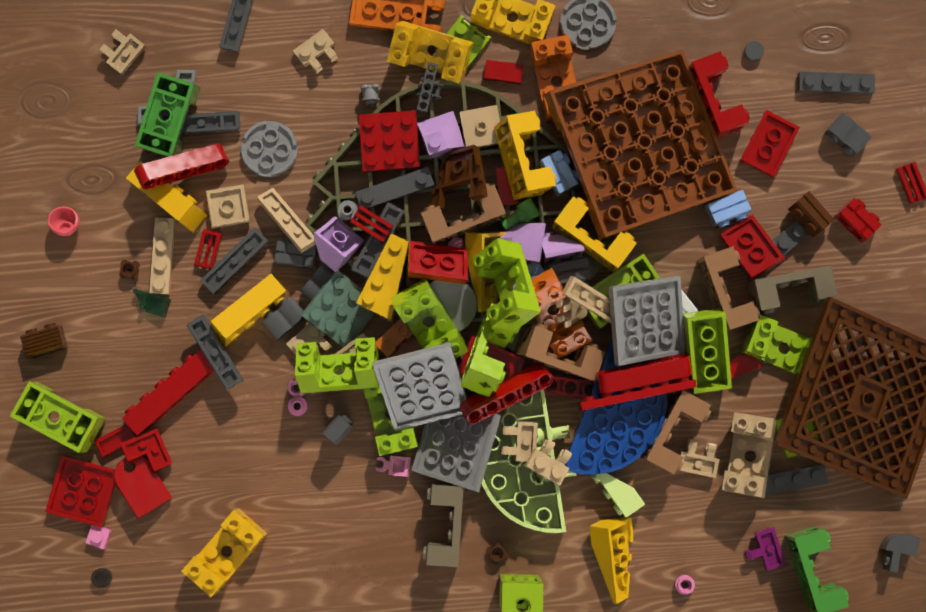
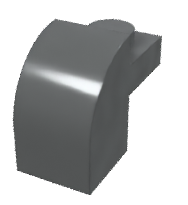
M893 533L885 537L880 544L881 549L887 550L882 559L883 569L897 573L901 553L916 557L920 537L903 533Z

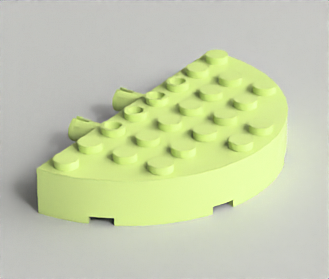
M543 389L496 413L501 415L482 486L493 504L505 516L517 524L540 532L562 533L566 532L559 485L525 467L527 462L515 461V455L501 454L502 446L516 447L517 435L503 434V426L517 427V421L538 423L536 449L539 451L545 439L553 441V439L570 438V432L562 433V431L570 430L569 425L551 428ZM552 449L548 456L555 460L554 450ZM567 472L565 477L577 475L573 472Z

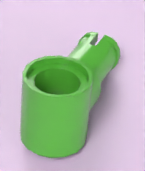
M531 198L517 205V209L514 210L515 212L501 220V223L507 231L520 222L529 223L540 216V213Z

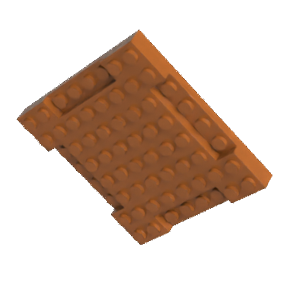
M683 49L553 89L544 95L556 128L563 134L588 200L586 206L589 208L588 211L599 240L738 191Z

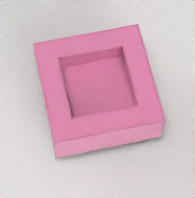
M91 525L85 543L106 549L112 530Z

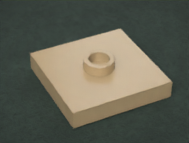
M497 105L459 112L466 147L476 145L481 148L498 145L494 127L500 122Z
M243 184L206 191L212 229L250 223Z

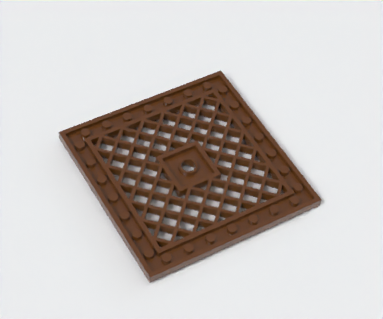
M827 297L773 444L907 499L926 447V383H924L926 374L922 376L919 369L922 366L926 369V340L837 299ZM845 330L847 339L842 341L839 332ZM852 330L857 331L859 333L853 335ZM861 337L863 346L858 348L855 340ZM868 337H870V338H872V339H874V340L871 341V342H869ZM847 343H850L852 351L846 353L844 347ZM877 344L879 353L874 355L872 346ZM884 344L890 346V348L885 349ZM838 348L841 357L835 359L832 351ZM864 350H866L868 358L865 360L862 359L860 354ZM900 351L906 353V355L901 356ZM893 352L895 360L890 362L887 354ZM855 356L857 364L851 366L849 358ZM880 357H882L884 365L881 367L878 366L876 361ZM909 359L911 367L906 369L903 361ZM843 361L846 369L840 372L837 363ZM871 363L873 371L867 373L865 365ZM896 364H898L900 370L897 374L894 373L892 368ZM832 367L834 375L828 377L826 369ZM859 368L861 374H859V373H855V374H854V370H856V369ZM887 370L889 378L884 380L881 372ZM913 371L916 379L910 381L908 373ZM846 374H848L851 381L847 384L844 383L842 378ZM874 375H875V376H876V379H877V381H876V380H873V379H871V378H870V377H872V376H874ZM900 377L903 378V381L905 383V385L899 387L897 379ZM837 380L839 388L833 390L831 381ZM891 382L894 390L891 391L892 387H889L886 384ZM918 384L920 392L915 394L913 386ZM825 385L828 393L821 395L819 387ZM907 389L909 397L904 399L902 391ZM841 392L844 400L838 403L836 394ZM866 394H869L870 401L866 404L864 397ZM896 395L898 403L893 405L890 397ZM830 398L833 406L826 408L824 400ZM912 402L914 410L909 412L906 404ZM819 404L821 412L815 414L812 406ZM844 406L842 410L849 413L843 415L840 407ZM898 408H901L903 413L900 417H897L895 411ZM835 410L837 419L831 421L829 413ZM889 413L892 421L886 423L884 415ZM823 416L826 424L820 427L817 419ZM857 416H858V417H861V418H863V419H865V420L859 422ZM851 417L853 426L848 428L845 420ZM905 420L908 427L902 430L900 422ZM812 422L815 430L808 433L806 424ZM880 422L881 426L875 429L873 423L879 424ZM840 423L842 431L836 434L834 425ZM867 424L870 432L864 434L861 427ZM894 426L897 433L891 436L889 428ZM826 429L829 430L831 435L827 439L824 438L822 433ZM856 430L858 438L852 440L850 432ZM883 431L886 439L880 441L877 434ZM817 435L819 441L810 437ZM844 436L847 444L841 446L839 438ZM872 437L874 445L868 447L866 439ZM899 438L901 446L896 448L893 441ZM833 442L835 448L832 447V446H829V445H827V444ZM861 443L863 450L857 453L855 445ZM888 444L890 452L885 454L882 446ZM849 449L851 454H848L844 451ZM877 450L879 457L873 460L871 452ZM865 455L867 461H865V460H863V459H860V458ZM893 457L895 464L889 466L887 459ZM880 462H881V463H882V466H883V468H882V467H879V466H877V465H876V464H878V463H880Z

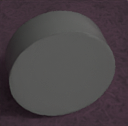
M757 41L748 43L744 49V55L750 61H757L764 54L763 45Z

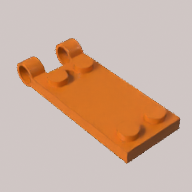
M352 0L349 25L394 31L397 23L405 21L441 32L442 27L426 24L427 10L430 8L434 11H444L446 0ZM417 14L422 15L420 18L416 17Z

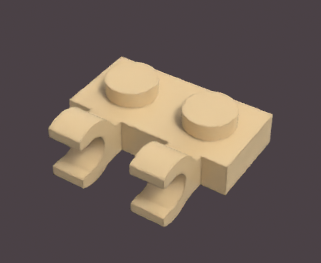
M115 29L111 35L121 43L114 52L107 45L103 44L99 50L109 58L106 63L123 75L146 46L131 33L125 37Z
M324 29L293 50L304 67L310 64L317 74L323 70L317 60L322 54L325 53L332 63L338 59L337 54L332 49L335 44Z
M568 297L557 302L555 301L556 308L562 306L563 313L557 315V323L564 321L565 328L570 327L588 315L586 308Z
M309 323L286 343L295 355L297 343L316 342L326 352L333 348L324 338L326 334L312 323Z
M517 421V427L503 426V434L517 435L516 447L502 446L501 454L515 455V461L527 462L532 451L537 447L538 423Z
M688 438L686 452L680 451V455L683 457L682 462H684L680 471L716 478L720 460L714 458L717 445L707 442L705 456L695 454L698 441Z
M545 439L540 451L537 449L532 451L525 467L560 486L569 470L565 464L570 459L572 453L562 449L557 460H554L548 454L554 448L555 443Z

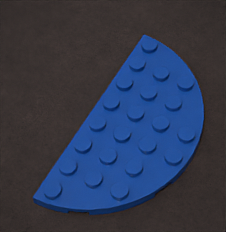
M611 337L599 371L647 361L621 366L615 365L613 338ZM597 379L589 395L594 396V399L602 398L601 394H603L599 393ZM658 383L651 384V388L659 386ZM639 387L632 388V391L640 390ZM620 391L613 392V395L621 394ZM667 393L584 410L569 448V452L572 455L565 464L569 468L568 471L578 474H604L621 469L638 459L652 445L661 430L667 410Z

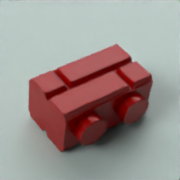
M853 198L834 217L862 243L882 224L879 222L880 219L876 214L869 213L865 209L866 205L861 200Z

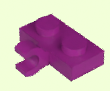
M770 527L754 532L758 548L746 550V558L754 559L761 556L766 571L785 566L775 528Z

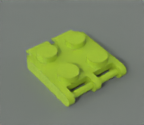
M461 15L447 34L474 42L468 67H470L492 37L483 34L476 25L472 26Z

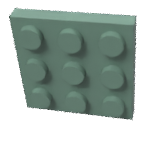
M338 270L332 273L302 312L301 316L342 347H345L359 335L374 313L356 304L363 289Z

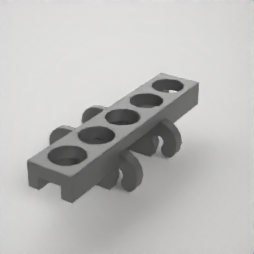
M428 62L425 76L420 78L423 85L421 93L416 95L420 97L417 111L427 113L431 98H435L434 100L441 99L439 93L444 85L441 82L435 83L438 64ZM430 66L435 67L434 72H429ZM428 75H432V76H433L432 79H429V78H427V77H428ZM430 84L431 89L426 91L424 85ZM433 86L437 87L435 94H432ZM422 102L426 103L425 109L420 108Z

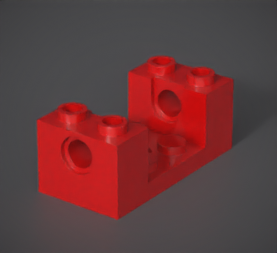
M720 51L693 61L689 67L717 138L720 139L741 131L749 123L750 116L748 110L744 109L741 104L720 112L721 104L718 99H715L713 94L714 87L711 82L721 79L722 73L727 71V58Z

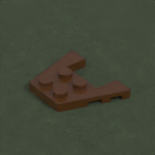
M470 145L445 154L438 174L440 180L438 185L433 188L431 194L434 197L427 207L434 205L435 207L440 206L441 210L444 209L446 190L470 184V199L475 201L488 196L478 146Z

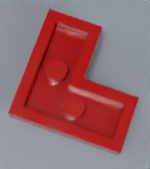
M157 428L120 443L127 462L146 455L153 472L172 464Z

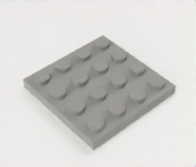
M671 276L609 287L615 365L621 366L686 353L681 276Z
M450 342L373 362V368L395 431L462 415L459 406L467 398L464 387L459 386L461 376Z
M463 414L425 424L411 471L479 492L501 415L494 414L476 424H470Z

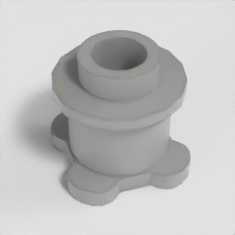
M364 84L360 86L361 92H363L361 102L367 107L376 106L380 102V98H378L379 84Z
M349 200L343 201L338 207L339 219L341 221L351 220L359 206ZM347 208L351 209L349 213H345Z

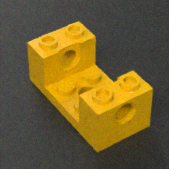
M476 0L471 12V23L531 45V42L544 40L556 5L543 0H537L536 5L522 0ZM513 13L518 19L515 22H510L507 16Z
M401 21L395 26L387 62L403 67L412 64L425 69L428 62L438 64L437 72L442 73V79L460 83L465 79L474 42ZM430 45L437 47V55L429 54L428 47ZM430 66L429 70L434 71L435 69L434 66Z
M535 111L507 115L494 127L514 201L542 195L556 185V177L554 172H552L551 166L529 170L530 163L525 156L523 141L529 139L532 133L540 130V120Z
M572 197L554 221L552 228L564 237L584 246V252L614 273L637 244L634 241L635 238L627 232H620L606 250L602 242L597 239L595 241L588 237L589 233L582 228H576L589 208L583 199Z
M239 508L230 513L221 524L220 530L181 571L210 597L219 592L268 534ZM224 546L231 547V556L223 555L222 548Z

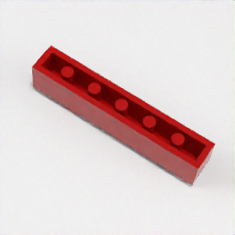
M198 347L199 351L194 355L190 354L183 360L184 364L181 367L177 366L169 372L170 376L165 381L162 379L154 385L155 389L151 393H145L139 399L141 402L136 406H130L124 412L126 415L122 419L137 436L144 434L214 372L200 347Z

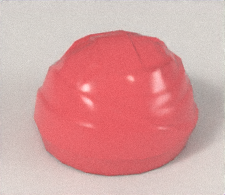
M63 206L54 209L49 214L47 222L50 230L57 235L70 236L77 230L80 219L72 208Z

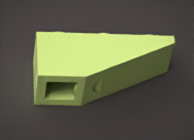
M607 473L590 474L596 484L600 482L603 486L602 492L608 500L612 499L615 503L613 508L619 516L623 515L627 518L645 505L636 490Z

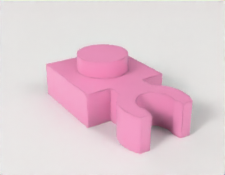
M390 456V461L384 457H377V460L383 461L384 465L382 468H376V471L385 472L389 469L388 475L409 477L410 457Z

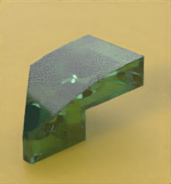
M133 289V293L140 302L139 306L141 309H144L147 313L166 318L171 302L170 299Z

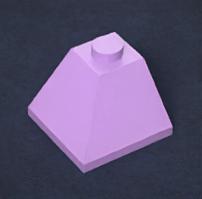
M453 111L417 123L429 159L466 147Z
M336 216L313 235L320 260L335 272L347 263L364 242V239Z
M518 223L502 235L500 239L520 243L526 262H540L546 224Z
M553 232L544 234L541 251L543 263L551 262V260L557 258H570V256L582 254L584 251V246L560 234L554 235Z

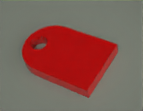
M139 457L129 462L124 458L117 465L114 472L115 485L137 520L172 498L156 471L153 472L149 461L145 458ZM132 463L134 471L126 472L123 468L124 464Z

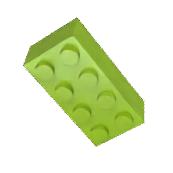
M719 308L683 313L685 354L690 356L692 375L689 376V380L696 379L697 387L689 388V390L693 394L732 389L726 313Z

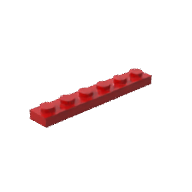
M688 376L677 379L676 383L670 384V380L660 382L657 387L651 388L650 384L640 386V390L632 391V388L621 390V394L613 395L612 392L601 394L602 398L594 399V396L582 398L583 402L578 403L579 410H587L697 387L696 379L689 380Z

